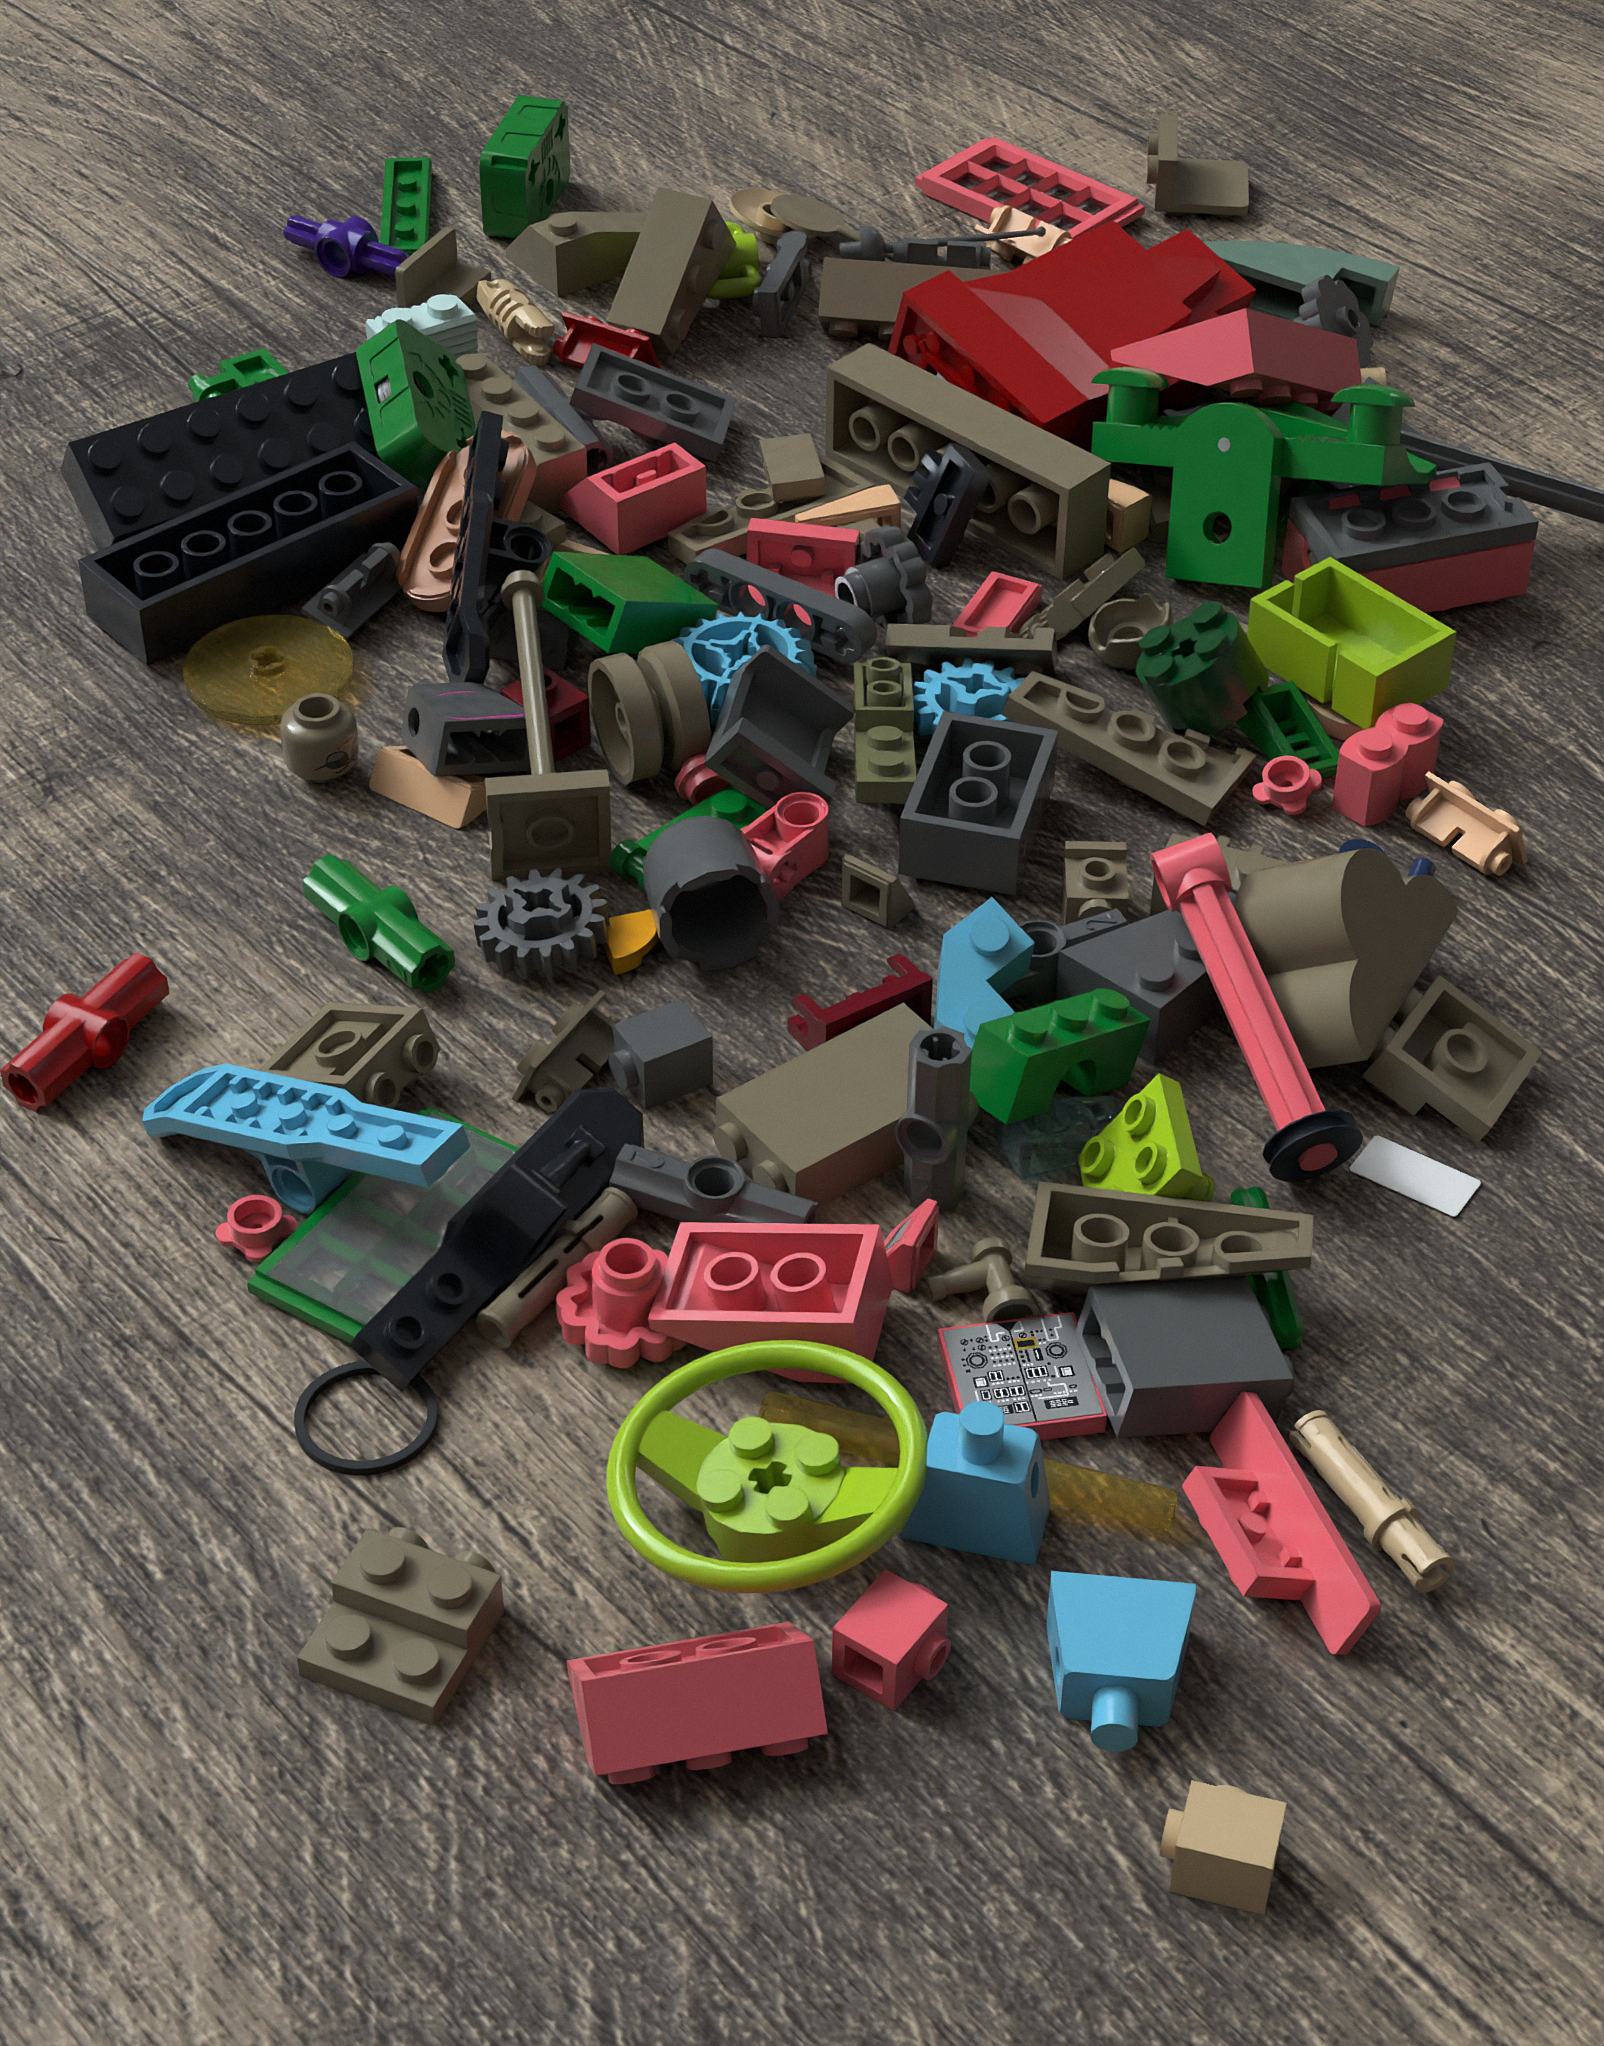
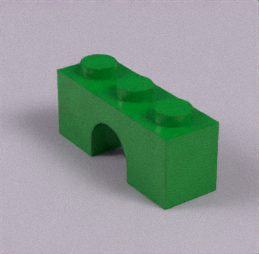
M1098 988L1091 992L1057 1000L1050 1004L981 1023L972 1048L970 1091L975 1096L980 1107L1007 1125L1048 1111L1056 1087L1061 1079L1088 1098L1126 1086L1131 1078L1151 1019L1130 1006L1129 1000L1121 993L1111 989Z

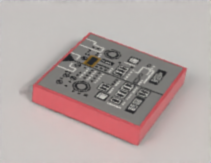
M1074 1312L938 1329L937 1347L956 1414H960L961 1410L969 1403L987 1401L995 1404L1002 1410L1005 1424L1030 1428L1040 1435V1441L1105 1432L1107 1414L1075 1336L1078 1323Z

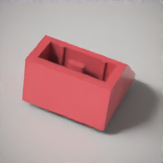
M672 443L585 478L558 498L559 508L615 554L624 555L632 553L643 546L667 537V533L707 511L706 466L678 444Z

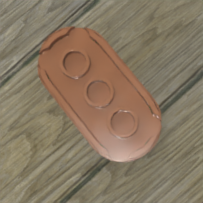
M502 430L501 438L509 440V450L503 471H497L496 477L505 479V487L499 510L497 512L493 511V516L518 522L534 483L537 465L532 452L522 442L520 437L513 432ZM473 436L465 440L469 446L463 448L458 454L454 449L451 450L440 461L398 561L396 576L400 586L403 588L404 594L414 606L424 611L443 612L448 610L469 447Z

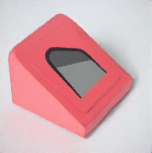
M927 1199L894 1228L884 1242L893 1281V1289L908 1294L915 1290L937 1250L939 1207L935 1200Z

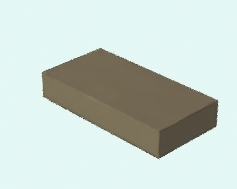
M811 433L759 440L760 456L773 501H789L826 494L825 476Z

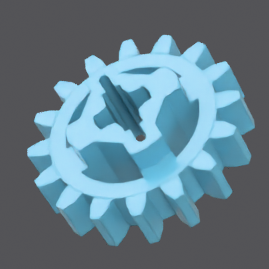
M970 658L964 659L963 667L956 668L949 662H943L942 673L932 670L925 671L924 682H915L913 706L914 722H917V733L920 736L932 734L933 737L943 711L1015 723L1001 714L1008 696L1026 678L1014 680V668L1008 667L997 671L994 670V661L992 660L979 664L973 663Z

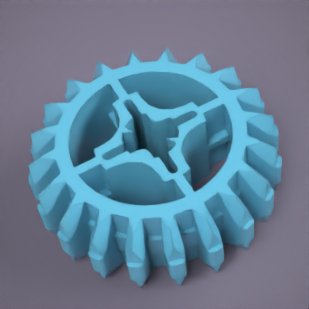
M740 611L737 617H725L723 614L718 613L716 620L713 621L703 618L697 619L695 628H681L680 636L673 639V641L682 645L694 665L706 700L710 725L714 727V730L732 675L763 645L772 646L816 678L817 665L814 664V655L811 651L810 641L801 638L800 629L786 628L783 619L771 622L766 621L763 613L756 617H744Z

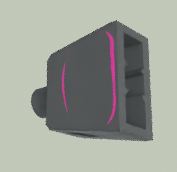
M420 681L408 690L401 729L402 742L432 775L436 777L529 771L530 757L524 707L487 686L476 682L433 684L429 681Z

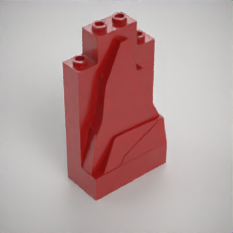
M1111 220L1010 272L962 282L953 272L947 270L903 292L888 352L935 376L939 373L949 383L1091 453L1093 422H1106L1109 385L1091 383L1092 378L1099 372L1107 369L1134 367L1112 361L1111 350L1238 310L1249 309L1256 289L1189 229L1146 250L1116 222ZM1161 374L1169 382L1170 388H1159L1158 412L1166 409L1178 411L1218 388Z

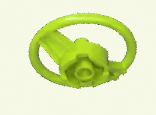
M768 1340L732 1346L705 1355L675 1370L650 1389L632 1408L622 1422L609 1452L606 1469L608 1503L616 1524L634 1550L662 1572L681 1581L706 1589L741 1594L772 1593L806 1587L847 1571L879 1550L897 1532L902 1533L924 1489L928 1473L926 1467L928 1434L921 1413L908 1391L882 1367L860 1355L832 1345L800 1340ZM769 1369H800L825 1373L856 1385L872 1396L885 1409L896 1428L899 1439V1467H843L841 1465L839 1446L835 1438L828 1434L817 1433L801 1425L768 1423L763 1418L751 1416L736 1421L731 1426L727 1437L669 1411L702 1388L739 1374ZM636 1467L690 1507L703 1512L707 1532L717 1543L718 1552L726 1561L708 1558L684 1549L666 1538L655 1528L642 1510L635 1485Z

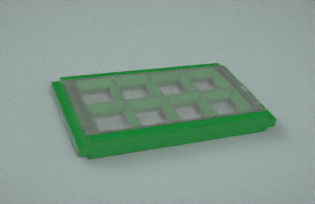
M430 1106L425 1110L420 1109L416 1113L417 1115L463 1124L471 1147L429 1188L356 1171L255 1269L256 1274L247 1282L248 1292L351 1343L357 1333L435 1254L442 1231L448 1221L520 1148Z

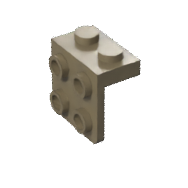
M1159 115L1158 133L1149 132L1146 184H1155L1154 211H1164L1173 216H1183L1188 213L1212 214L1219 218H1231L1236 215L1247 214L1249 207L1248 164L1242 161L1178 158V116Z

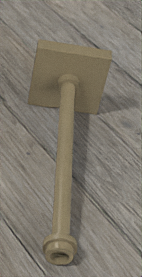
M518 570L507 576L501 589V595L504 605L514 613L531 775L485 778L488 825L491 829V832H489L492 881L506 880L510 876L517 879L529 878L530 870L534 869L538 870L541 877L550 876L556 868L562 869L563 875L610 872L612 870L609 866V859L612 849L608 769L555 773L536 608L544 600V587L534 573L527 570Z

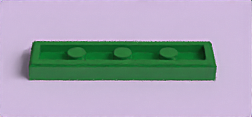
M432 158L385 159L380 243L403 250L409 256L430 240L433 180Z

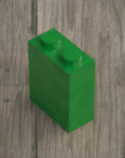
M554 551L542 583L544 587V600L540 605L607 653L624 652L639 654L645 647L678 638L681 628H695L697 619L703 618L713 621L719 604L648 557Z

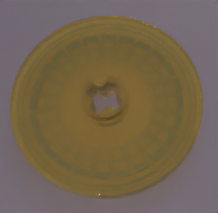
M289 615L249 617L218 627L195 643L188 652L183 665V679L186 692L200 709L219 719L246 725L281 724L282 715L286 710L305 695L324 693L338 700L349 688L354 675L351 648L337 631L314 620Z

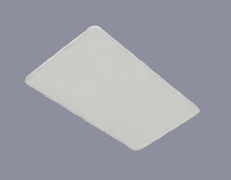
M1374 1136L1350 1166L1351 1172L1452 1217H1456L1481 1184L1480 1180L1381 1136Z

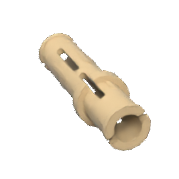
M1312 1411L1300 1418L1294 1427L1305 1438L1298 1431H1291L1289 1434L1290 1442L1310 1461L1319 1475L1357 1516L1360 1523L1364 1526V1537L1377 1551L1383 1549L1390 1555L1418 1592L1427 1593L1445 1583L1450 1577L1446 1571H1454L1455 1561L1435 1542L1425 1527L1419 1522L1420 1512L1407 1498L1400 1500L1388 1488L1371 1465L1342 1435L1325 1411ZM1441 1564L1446 1571H1444L1439 1565Z

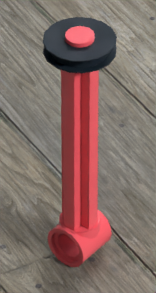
M1210 832L1151 853L1152 869L1163 900L1170 912L1178 911L1184 918L1276 1127L1277 1132L1265 1144L1262 1153L1266 1162L1270 1164L1269 1171L1274 1179L1284 1182L1302 1181L1318 1177L1337 1168L1361 1147L1363 1136L1360 1130L1355 1128L1357 1122L1351 1113L1343 1110H1325L1228 895V892L1232 891V884L1217 840Z

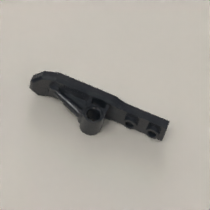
M484 410L481 412L469 447L460 526L454 553L442 658L450 683L476 682L484 684L490 668V639L488 632L496 621L502 619L509 610L504 605L501 595V589L507 576L518 570H527L534 573L541 581L552 552L550 539L540 529L493 516V511L497 512L499 510L503 497L505 479L496 476L497 471L502 472L509 450V440L501 438L504 415Z
M614 1088L575 1090L532 1137L448 1221L442 1231L435 1254L357 1333L349 1347L399 1391L403 1392L485 1304L494 1301L555 1241L554 1233L565 1221H576L601 1196V1193L606 1188H609V1181L614 1171L616 1158L625 1143L645 1148L643 1113Z

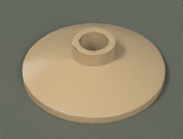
M749 188L738 190L731 196L729 206L732 213L747 226L756 230L755 234L759 239L776 244L782 234L797 231L779 221L770 209L772 200L775 197L786 194L766 189ZM807 234L809 239H810V238H813V237H815V236H817V235Z

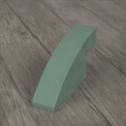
M1260 241L1203 242L1256 289L1249 307L1251 310L1293 321V319L1301 316L1299 308L1305 304L1301 293L1302 288L1324 275H1329L1334 282L1342 280L1347 285L1348 289L1355 294L1358 300L1359 311L1366 316L1370 324L1378 326L1390 310L1399 274V266L1335 250L1295 244Z

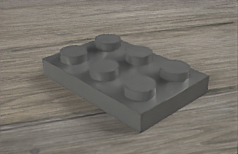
M593 343L569 405L580 409L584 415L591 419L599 421L609 420L629 428L633 434L643 439H658L668 444L676 443L694 458H707L716 462L737 399Z

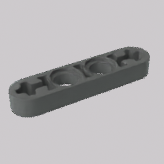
M707 549L685 567V582L719 604L718 610L737 617L740 611L744 617H756L763 613L766 621L770 622L783 619L786 628L800 629L801 638L810 641L812 650L845 663L855 662L876 643L878 636L876 626L872 618L861 608L722 550ZM748 585L755 587L762 594L765 606L757 603L751 596ZM794 604L801 606L807 612L811 619V625L804 623L797 616Z

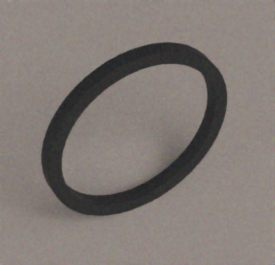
M366 1361L347 1363L333 1368L310 1383L296 1404L294 1426L299 1445L315 1463L337 1473L374 1475L401 1467L416 1458L428 1446L436 1432L438 1407L435 1394L429 1384L420 1375H417L409 1384L421 1395L427 1407L425 1425L413 1442L397 1453L384 1458L367 1461L347 1460L325 1452L312 1441L305 1427L307 1412L316 1397L334 1383L358 1375L381 1374Z

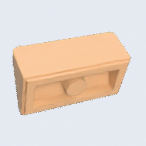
M407 746L379 748L369 782V788L372 791L453 828H463L487 809L486 777L479 774L435 777Z

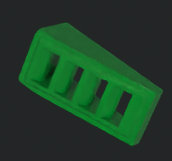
M1294 681L1268 686L1264 694L1256 689L1253 695L1243 703L1248 713L1237 720V723L1243 732L1270 760L1280 756H1294L1303 761L1316 758L1319 762L1307 764L1309 769L1318 771L1321 779L1336 775L1339 752ZM1275 719H1279L1281 722L1276 723ZM1291 732L1293 735L1285 737L1283 733ZM1304 745L1306 749L1294 751L1292 747Z

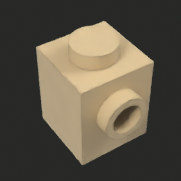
M1191 1780L1185 1810L1183 1812L1169 1808L1161 1842L1160 1856L1174 1860L1169 1892L1265 1915L1287 1803L1248 1794L1244 1790L1230 1785L1214 1786Z

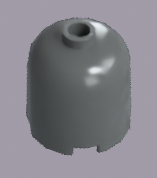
M710 816L685 818L668 826L651 843L643 860L644 888L659 938L669 956L673 959H678L679 956L683 960L697 962L703 971L733 968L754 958L759 953L757 944L768 934L771 927L776 929L779 924L780 903L744 832L728 820Z

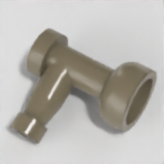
M998 1237L983 1239L972 1247L970 1251V1264L959 1266L943 1274L939 1271L926 1275L933 1301L947 1298V1294L968 1293L988 1288L990 1295L986 1298L982 1307L985 1323L1040 1316V1311L1033 1294L1026 1288L1015 1285L1009 1268L1013 1256L1008 1243L1004 1239Z

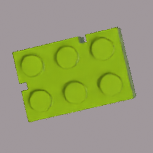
M1328 557L1294 576V584L1285 580L1251 598L1247 637L1264 667L1288 682L1294 681L1297 688L1321 703L1332 701V710L1365 730L1374 728L1378 718L1388 709L1406 702L1419 705L1449 687L1456 631L1332 557Z

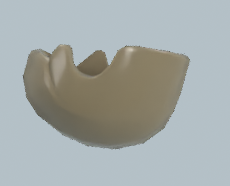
M1144 593L1137 600L1121 598L1102 604L1090 618L1088 635L1093 652L1107 665L1123 670L1135 671L1138 658L1143 652L1139 646L1141 638L1154 627L1161 625L1170 627L1173 625L1171 605L1169 602L1163 604V607L1160 606L1151 593Z

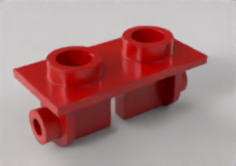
M563 311L561 316L568 332L564 337L558 336L553 344V354L559 357L561 363L583 369L592 344L595 343L661 369L650 337H647L642 332L635 329L623 330L604 324L593 316L581 317Z

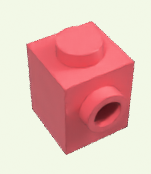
M884 1569L833 1627L832 1675L895 1711L922 1678L927 1681L932 1680L947 1660L951 1648V1641L946 1638L948 1604L938 1599L924 1585L914 1582L910 1583Z

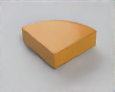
M651 909L609 918L610 926H607L608 941L607 943H602V946L615 975L637 968L642 964V957L658 944L659 935Z

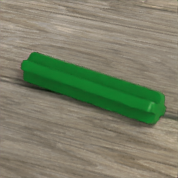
M1253 1186L1247 1190L1238 1187L1230 1195L1232 1201L1230 1205L1270 1209L1266 1193L1260 1187ZM1288 1270L1248 1276L1250 1286L1258 1303L1264 1305L1270 1318V1329L1280 1350L1284 1348L1290 1350L1297 1349L1303 1342L1301 1335L1304 1333L1305 1328Z

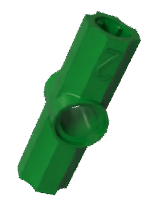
M332 854L314 862L311 872L303 880L304 897L337 924L344 944L355 958L360 961H367L375 957L410 988H419L426 994L444 985L447 975L455 967L454 950L419 921L413 903L402 889L393 885L381 890L347 860H338Z

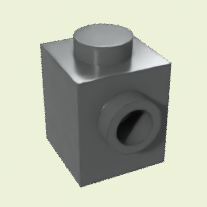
M682 999L613 1024L614 1052L609 1055L611 1073L617 1085L622 1090L629 1089L645 1110L713 1084V1036Z

